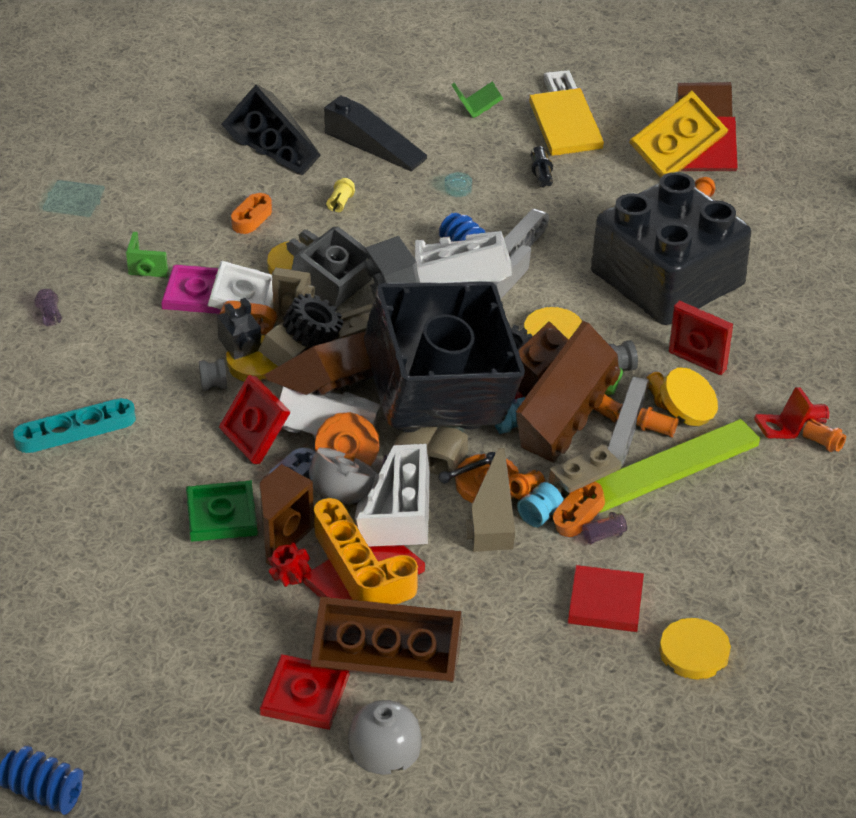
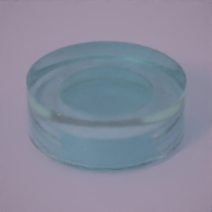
M461 172L451 173L445 178V191L455 197L466 196L472 191V178L468 174Z

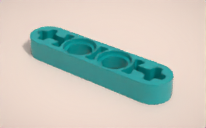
M124 398L114 399L23 423L13 431L15 447L22 453H33L129 427L136 420L134 403ZM88 419L98 420L95 424L87 425L83 423ZM57 427L67 428L66 431L61 433L52 432Z

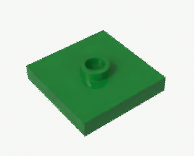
M252 480L186 486L191 542L258 535Z

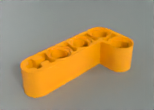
M326 498L315 504V536L353 600L399 604L414 598L418 590V565L412 557L398 555L378 562L346 508L339 500Z

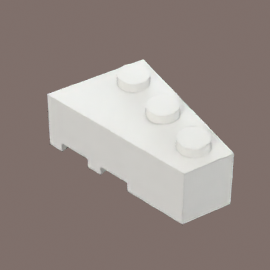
M502 232L466 235V240L451 242L450 237L440 238V243L425 245L424 240H416L415 259L417 261L420 283L500 282L506 279V277L512 276L511 260Z
M283 386L280 401L291 411L282 428L295 433L300 431L312 433L314 438H316L317 431L325 420L338 413L352 412L362 415L375 427L381 407L380 404L347 391L343 395L332 391L320 396L318 391L305 395Z
M426 444L393 445L379 473V481L375 489H371L368 495V503L364 511H360L356 519L358 530L369 547L428 544L430 471Z

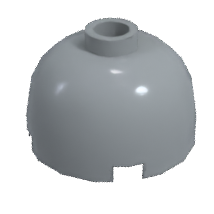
M322 447L318 448L313 456L309 469L310 480L313 481V489L321 495L320 500L334 498L343 505L357 503L366 497L375 482L374 479L377 473L371 466L357 458L353 462L344 458L345 453Z
M379 700L365 705L353 717L348 733V745L353 755V760L366 771L381 775L391 774V770L403 767V770L409 768L419 757L422 747L418 719L408 707L396 701Z

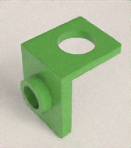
M493 81L468 98L464 97L455 82L451 84L473 118H476L503 100Z
M133 232L126 251L128 275L167 278L168 264L166 252L140 250L138 232Z

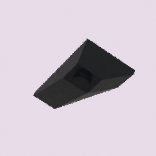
M257 84L254 85L221 124L236 142L244 146L247 145L255 149L256 152L275 159L276 162L301 175H304L321 156L288 109L272 92Z
M340 95L324 107L325 134L411 172L427 159L426 153L379 114L366 106Z

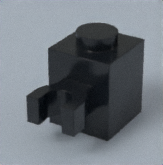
M246 298L240 299V308L234 309L228 303L224 305L225 313L217 315L218 339L234 360L258 352L261 346V327L250 314L251 304Z

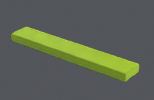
M739 419L596 480L595 482L602 486L605 496V505L599 513L759 446L760 437L742 419ZM593 495L592 497L585 496L586 498L595 499V495Z

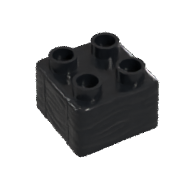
M670 172L663 175L658 184L638 194L629 193L620 196L616 200V205L598 214L590 269L657 322L663 325L672 324L674 305L679 300L699 309L745 284L751 228L736 216V210L731 204L713 200L698 190L691 176L681 172Z
M473 281L382 283L378 285L367 322L364 343L381 406L388 424L403 432H415L426 427L459 426L472 430L482 425L502 423L506 419V415L515 399L525 370L495 283Z

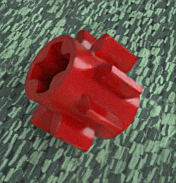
M295 543L278 546L273 552L272 557L268 558L272 566L269 569V573L274 581L281 580L284 587L301 584L303 575L312 571L307 563L311 558L305 548L298 550Z

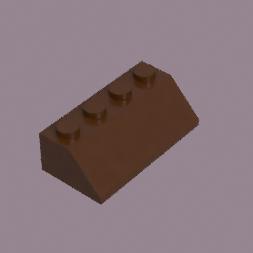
M584 320L581 322L516 410L521 448L553 463L560 454L567 452L572 437L577 430L581 431L585 427L588 415L593 408L600 406L604 393L610 385L613 386L617 382L621 372L618 366V354L588 322Z
M366 331L314 346L264 375L268 381L299 393L308 395L318 391L320 396L333 390L337 391L347 385L352 386L360 381L364 382L373 378V373L364 343Z
M320 597L310 666L311 668L454 683L463 627L462 612Z

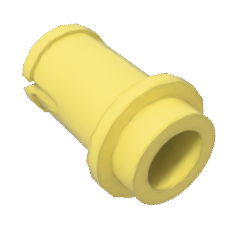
M342 178L335 182L334 191L326 202L327 207L331 211H333L336 204L338 206L335 212H341L344 209L348 198L353 197L355 193L354 183L348 178Z

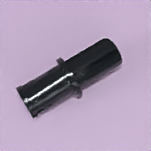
M542 146L534 147V152H530L533 162L531 170L537 176L540 187L551 186L553 184L551 174L553 164L548 157V151Z

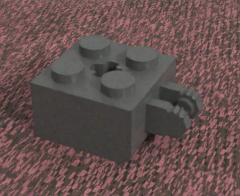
M338 226L332 227L320 237L311 233L308 229H304L298 234L299 241L296 238H292L286 243L287 250L294 256L291 270L310 273L311 286L315 287V295L320 296L322 301L325 299L329 301L328 305L330 307L333 305L336 308L373 278L368 275L364 260L368 259L366 247Z
M399 236L366 247L368 259L364 260L368 275L373 277L374 284L370 285L373 297H375L377 286L382 283H420L417 261Z

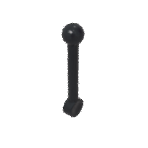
M489 452L486 458L451 472L442 471L438 479L441 483L447 484L453 477L486 464L491 465L496 452Z

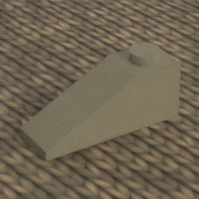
M498 448L471 506V518L465 519L466 540L472 539L473 552L511 550L514 547L515 526L505 448Z

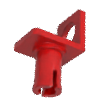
M795 387L780 415L756 414L754 420L767 438L795 439L798 437L804 424L810 421V419L824 424L827 422L826 419H829L830 412L826 404H812L800 387ZM766 422L776 424L780 427L781 431L771 429Z

